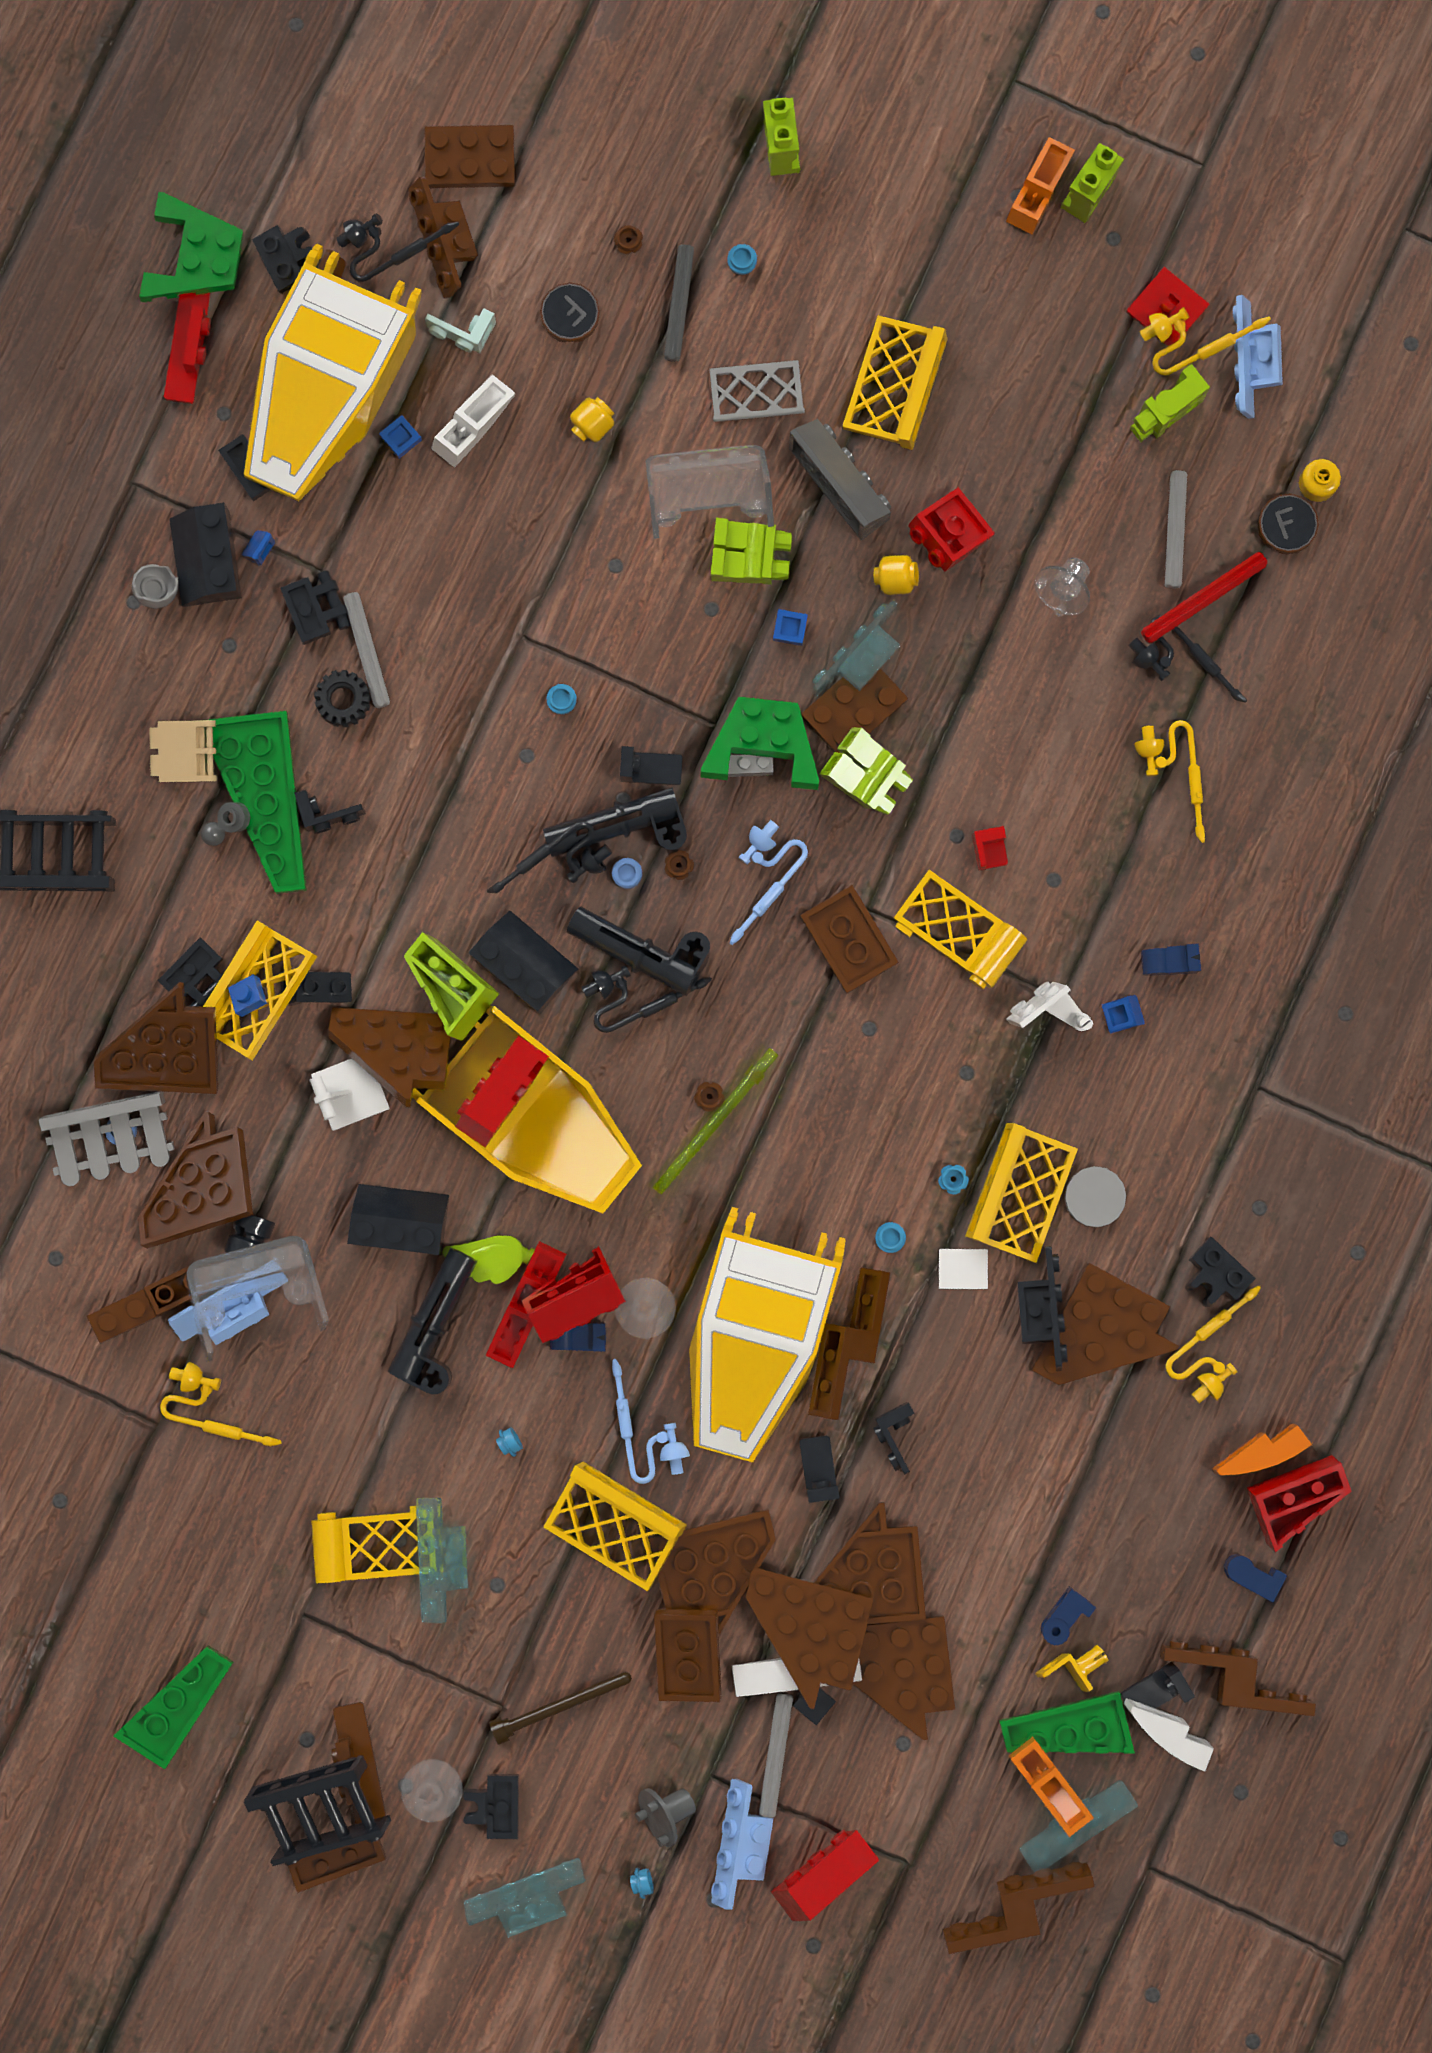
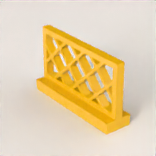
M878 315L842 426L843 429L898 443L902 448L913 450L948 338L945 329L933 326V329ZM882 326L895 328L899 335L883 344L879 337ZM914 334L926 336L924 345L914 351L910 349L905 340ZM903 342L909 354L893 362L887 349ZM884 352L890 364L874 372L871 360L873 357ZM918 355H920L919 361H917V359L915 358ZM912 359L916 366L915 373L903 379L897 367ZM868 370L871 372L869 376H867ZM894 370L900 382L884 390L878 377ZM875 379L881 392L866 400L862 394L863 386ZM912 382L910 389H908L907 384ZM903 387L907 393L906 401L894 407L888 395ZM885 397L891 410L875 417L869 405ZM859 398H861V400L863 401L860 404H858ZM865 407L873 419L864 425L852 423L854 414ZM903 410L901 417H899L898 412ZM895 415L899 424L896 433L893 434L883 431L879 423ZM874 425H876V427L878 428V430H877V429H874V428H871V427L874 426Z
M257 920L203 1006L216 1007L217 1039L253 1061L317 956ZM277 941H280L282 953L271 957L272 949ZM300 954L304 955L305 958L300 966L291 970L290 958ZM283 961L284 973L273 976L272 964ZM265 967L266 979L262 980L261 984L262 988L267 987V1004L251 1012L252 1025L240 1028L239 1015L234 1011L228 987L252 974L257 975L259 970ZM286 980V988L283 993L275 996L274 984ZM269 1006L270 1014L267 1019L259 1022L258 1010ZM232 1019L233 1031L224 1035L220 1034L227 1021ZM253 1032L254 1039L246 1050L242 1045V1036Z
M1006 1123L965 1237L1037 1263L1078 1149L1028 1130L1021 1125ZM1026 1136L1035 1139L1040 1149V1152L1027 1158L1022 1149ZM1043 1143L1051 1145V1147L1045 1149ZM1057 1148L1068 1152L1064 1164L1054 1168L1047 1153ZM1020 1155L1021 1161L1017 1162L1018 1156ZM1043 1156L1049 1171L1035 1177L1028 1162ZM1024 1164L1030 1180L1016 1186L1011 1175L1014 1168ZM1061 1171L1058 1178L1056 1172ZM1051 1175L1056 1185L1054 1192L1043 1197L1037 1181ZM1009 1184L1011 1189L1006 1191L1007 1186ZM1032 1184L1039 1200L1024 1206L1018 1190ZM1013 1193L1020 1209L1005 1215L1001 1206L1003 1197ZM1051 1199L1049 1205L1047 1206L1046 1201ZM1041 1204L1045 1212L1044 1219L1033 1226L1027 1210ZM999 1212L1001 1217L996 1219V1216ZM1022 1213L1028 1228L1014 1235L1007 1219ZM1003 1222L1009 1237L1000 1242L989 1239L992 1227ZM1040 1228L1039 1233L1037 1235L1035 1230ZM1030 1232L1035 1242L1031 1254L1021 1251L1016 1240ZM1012 1241L1014 1248L1005 1244Z
M581 1462L575 1465L570 1474L571 1478L546 1521L544 1528L639 1587L649 1591L687 1524L587 1463ZM575 1484L586 1490L589 1502L574 1505L571 1492ZM593 1494L600 1499L594 1500ZM566 1501H567L568 1507H567V1508H563L564 1504H565ZM607 1502L612 1505L615 1518L600 1521L596 1504ZM590 1506L594 1523L580 1527L575 1509ZM619 1510L626 1515L620 1516ZM570 1511L574 1525L573 1529L563 1530L554 1524L560 1513ZM633 1518L638 1521L641 1534L626 1537L622 1520ZM616 1522L620 1539L606 1542L601 1525ZM645 1526L651 1529L652 1531L646 1532ZM596 1527L600 1544L589 1546L584 1543L581 1530ZM575 1532L577 1538L574 1537L573 1535L569 1534V1533ZM659 1534L666 1538L668 1542L663 1551L652 1553L648 1536ZM642 1538L647 1555L632 1558L627 1541ZM622 1543L626 1560L615 1562L610 1559L607 1546ZM601 1548L603 1554L600 1553L599 1551L595 1550V1549ZM660 1556L655 1564L653 1557ZM648 1559L651 1573L647 1580L636 1575L633 1562ZM628 1564L629 1570L621 1565Z

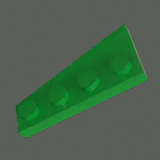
M208 1645L113 1737L165 1770L234 1662Z
M1119 1691L999 1720L1007 1752H1014L1030 1738L1034 1737L1045 1753L1095 1752L1135 1754Z

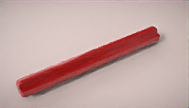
M1261 552L1255 553L1144 627L1141 631L1142 637L1147 643H1153L1265 568L1268 563L1267 559Z

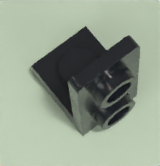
M622 746L620 780L627 783L680 785L682 755L634 752V747Z
M307 790L294 793L304 827L308 832L314 831V834L329 831L332 829V824L343 822V825L358 822L361 820L360 816L366 814L362 804L316 817V814L321 813L316 796L310 797Z
M308 972L287 1006L302 1003H349L352 1001L351 974L349 972ZM286 980L280 982L281 994L286 988Z
M905 1402L875 1418L878 1425L873 1427L880 1443L887 1442L892 1451L887 1456L894 1470L898 1471L901 1469L904 1475L910 1471L888 1427L893 1426L896 1430L911 1422L909 1416L915 1413L909 1402Z
M820 1436L801 1439L800 1449L808 1502L840 1499L830 1437Z
M1172 1661L1120 1693L1124 1702L1128 1698L1155 1709L1177 1695L1184 1703L1195 1698L1181 1671Z

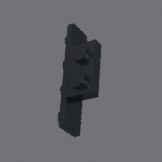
M1045 1246L1048 1280L1017 1282L1022 1344L1053 1342L1056 1372L1062 1371V1363H1068L1066 1344H1060L1059 1333L1065 1332L1064 1314H1057V1302H1062L1061 1284H1055L1054 1273L1060 1272L1058 1254H1052V1246Z

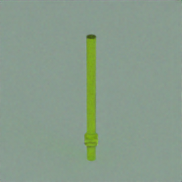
M769 1048L755 1066L751 1065L744 1073L746 1075L745 1078L655 1183L653 1188L661 1195L665 1192L749 1090L764 1079L765 1071L779 1056L775 1051Z

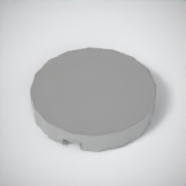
M1093 1166L1082 1169L1071 1177L1066 1187L1064 1199L1067 1210L1074 1220L1085 1226L1101 1227L1109 1225L1120 1216L1125 1207L1126 1192L1124 1184L1115 1173L1107 1168Z

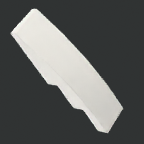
M781 1658L732 1665L736 1697L799 1690ZM859 1660L853 1682L862 1681ZM820 1683V1687H821V1686H828V1685H826V1684Z

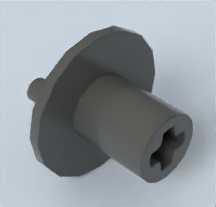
M647 1788L641 1790L638 1795L640 1811L635 1813V1817L639 1822L645 1820L647 1827L656 1838L660 1847H672L678 1840L675 1824L694 1814L696 1807L692 1797L684 1788L673 1792L663 1799L655 1791Z

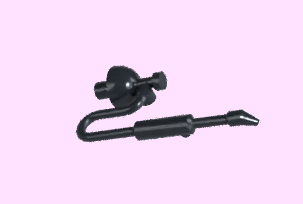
M375 213L372 215V219L364 224L356 219L343 222L345 233L336 237L342 248L350 243L356 248H361L368 239V233L374 239L373 247L357 256L350 264L351 276L359 282H365L392 265L398 266L427 248L428 243L443 234L446 235L459 226V222L447 223L427 238H419L391 255V260L364 276L356 273V265L374 254L380 247L379 236L381 235V229L378 226L383 223L380 215Z
M1158 615V616L1154 617V618L1152 619L1151 623H1152L1153 621H1155L1156 619H1158L1159 617H1161L1162 615ZM1178 626L1173 629L1174 632L1189 647L1190 654L1211 677H1217L1236 701L1246 703L1247 699L1221 674L1222 669L1198 643H1193ZM1163 636L1157 639L1168 652V656L1162 657L1159 663H1157L1159 650L1155 642L1146 647L1138 637L1135 638L1128 645L1138 655L1132 663L1141 669L1152 667L1159 675L1158 679L1162 682L1170 675V672L1164 669H1167L1173 660V648Z
M577 822L549 844L544 843L516 865L517 869L501 882L498 881L487 889V893H499L506 884L519 874L524 875L550 855L552 848L578 828H587L588 835L567 852L566 861L571 870L567 873V877L572 883L577 882L578 877L586 871L591 874H598L607 870L603 861L612 854V851L606 844L596 852L588 846L581 854L580 861L582 865L580 866L578 859L572 858V855L593 838L594 828L588 822Z
M625 965L621 967L622 970L612 975L603 970L593 971L591 975L594 981L581 987L586 998L600 992L603 999H606L613 992V982L615 981L616 987L622 991L621 998L600 1008L594 1015L595 1027L604 1033L612 1032L640 1017L647 1018L677 1003L678 998L684 996L679 992L674 993L672 991L640 1007L639 1012L611 1026L604 1027L600 1023L601 1015L620 1006L628 997L627 981L623 978L631 976L628 968ZM707 977L697 980L690 992L706 987L712 978Z

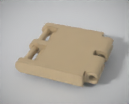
M215 720L158 721V727L149 728L150 749H158V755H150L151 776H159V782L217 781V775H214L213 754H216V748H213L212 727H216Z

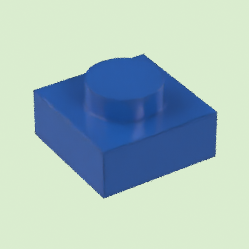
M403 415L379 433L382 440L399 459L422 441L421 436Z
M778 609L773 641L802 646L808 614Z
M254 974L228 987L234 1011L241 1017L267 1004L260 978Z

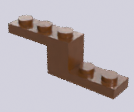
M861 1267L850 1328L825 1323L808 1415L838 1420L849 1359L875 1363L890 1272Z
M1170 1640V1645H1161L1160 1657L1164 1661L1221 1667L1217 1702L1221 1705L1315 1716L1316 1703L1307 1700V1694L1289 1692L1288 1697L1276 1696L1277 1691L1270 1689H1258V1694L1255 1693L1258 1659L1250 1655V1650L1231 1648V1653L1220 1652L1219 1646L1201 1644L1200 1649L1188 1648L1189 1643L1174 1640Z
M1072 1862L1063 1868L1053 1870L1040 1869L1034 1874L1026 1876L1011 1875L1002 1881L996 1882L1003 1916H987L980 1921L968 1924L959 1922L943 1929L948 1953L953 1954L1040 1935L1034 1900L1095 1887L1088 1863Z

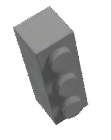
M730 755L728 777L773 775L772 757Z

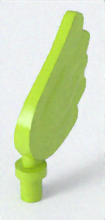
M504 1235L493 1236L470 1243L446 1246L443 1248L442 1253L446 1257L449 1249L454 1248L478 1261L470 1276L474 1281L485 1282L491 1280L494 1284H500L511 1278L518 1271L522 1263L528 1265L535 1249L531 1248L529 1250L517 1238Z

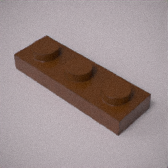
M380 1839L371 1843L366 1840L301 1858L298 1862L288 1865L297 1893L382 1862L386 1860V1855Z

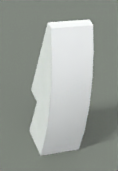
M491 375L455 411L453 419L434 437L432 450L455 468L494 424L515 396V392L494 375Z
M1128 1698L1125 1699L1124 1705L1155 1742L1183 1762L1202 1771L1206 1770L1214 1748L1207 1740L1189 1734L1190 1726L1183 1718Z

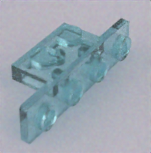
M894 599L888 605L882 603L872 615L875 620L868 627L862 625L853 635L854 643L848 649L843 646L832 659L835 662L828 671L823 668L812 680L815 684L812 689L814 695L818 696L838 673L860 691L900 648V644L881 628L897 609L898 603Z
M417 1498L416 1515L421 1621L445 1623L447 1621L446 1591L468 1588L465 1526L443 1527L441 1498Z
M1118 1780L1090 1799L1088 1797L1082 1800L1094 1819L1069 1837L1058 1821L1053 1819L1048 1824L1049 1827L1020 1846V1852L1034 1873L1037 1870L1048 1868L1137 1808V1802L1122 1780Z
M576 1858L563 1862L558 1866L534 1873L529 1877L505 1884L500 1888L476 1895L464 1901L468 1924L473 1925L498 1915L507 1936L511 1937L566 1916L565 1906L558 1892L585 1882L580 1859Z

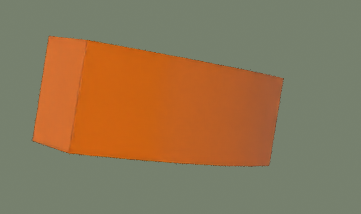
M1050 137L1048 138L1013 203L1006 222L1030 234L1034 233L1075 153V149Z
M1296 1424L1289 1425L1271 1440L1266 1433L1260 1432L1213 1467L1212 1470L1217 1475H1238L1259 1471L1278 1465L1298 1455L1312 1444Z
M1034 1737L1030 1738L1009 1755L1010 1759L1069 1837L1094 1819Z

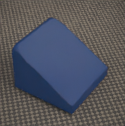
M257 530L242 552V556L258 566L262 565L275 544L274 538L268 532Z
M1136 995L1102 1004L1110 1034L1145 1023Z

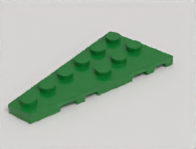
M279 711L209 719L215 720L216 727H212L213 748H216V754H213V757L233 802H240L249 810L250 822L246 829L275 893L307 891L298 804L294 794L296 793L288 712Z

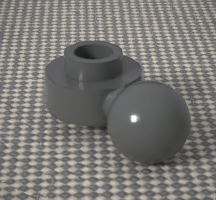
M228 802L222 805L217 815L218 823L209 822L203 826L201 830L202 840L207 845L217 846L225 839V832L232 833L245 830L250 822L248 808L240 802ZM230 812L234 817L232 822L229 821Z

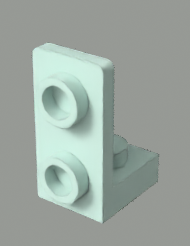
M483 308L480 316L475 315L468 329L471 332L470 334L430 314H427L425 322L429 328L428 331L435 337L443 340L447 337L455 341V345L466 352L471 353L474 350L481 353L496 324V319L493 312Z

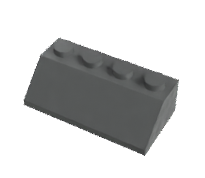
M816 419L793 429L789 437L790 451L861 541L890 520L891 512L889 509H891L889 501L883 494L877 495L872 489L873 482L864 470L858 471L853 464L855 462L854 457L846 447L841 449L836 443L835 439L837 437L828 424L822 425Z

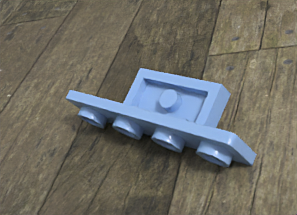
M1243 295L1236 296V305L1233 306V319L1237 324V332L1252 325L1251 303ZM1278 324L1265 325L1259 330H1254L1236 339L1234 344L1235 351L1238 353V364H1235L1234 372L1235 378L1239 382V393H1236L1235 402L1237 410L1248 419L1254 418V389L1283 385L1281 327Z
M271 1259L168 1319L169 1325L181 1341H185L207 1328L211 1340L215 1345H218L268 1316L269 1312L263 1296L287 1283L288 1278L276 1260Z
M739 1779L731 1780L730 1789L727 1792V1809L725 1820L722 1823V1840L720 1851L717 1854L715 1882L711 1890L712 1903L727 1910L733 1909L737 1879L764 1881L774 1819L748 1814L752 1785Z

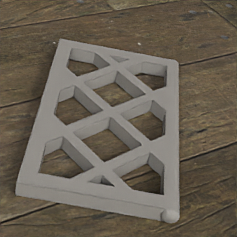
M798 360L710 369L714 422L805 413ZM793 368L794 377L788 385L775 375L777 370ZM762 371L766 374V377L757 387L744 378L746 373ZM731 374L735 377V380L724 390L717 384L716 376ZM770 379L783 388V391L774 401L761 392ZM739 382L752 391L743 404L730 395ZM787 393H790L796 398L797 407L782 409L778 403ZM756 396H759L770 405L767 410L753 412L747 409V406ZM725 398L739 408L736 413L720 415L719 406Z

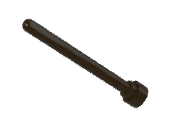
M623 1672L509 1720L505 1718L502 1720L500 1717L490 1721L489 1724L498 1745L510 1741L509 1737L514 1736L515 1731L627 1685L631 1682L632 1677L630 1673Z

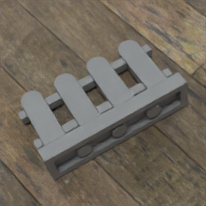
M157 1091L46 1115L40 1118L41 1131L50 1130L51 1134L50 1137L45 1139L47 1145L53 1144L58 1167L52 1168L54 1176L60 1175L65 1185L74 1186L79 1182L81 1178L80 1170L90 1168L92 1176L95 1179L102 1180L110 1174L111 1163L120 1162L122 1170L126 1173L137 1171L140 1167L139 1157L150 1155L151 1162L155 1166L162 1167L166 1165L170 1160L169 1151L175 1148L173 1142L167 1143L162 1123L163 1120L168 1119L167 1113H160L159 1106L166 1102L164 1093ZM140 1111L141 1117L130 1119L129 1112ZM110 1117V1124L100 1125L99 1119ZM80 1123L81 1130L70 1131L69 1125ZM143 1125L148 1147L137 1149L132 1127ZM113 1131L118 1154L108 1156L103 1133ZM83 1138L88 1160L78 1162L73 1140Z

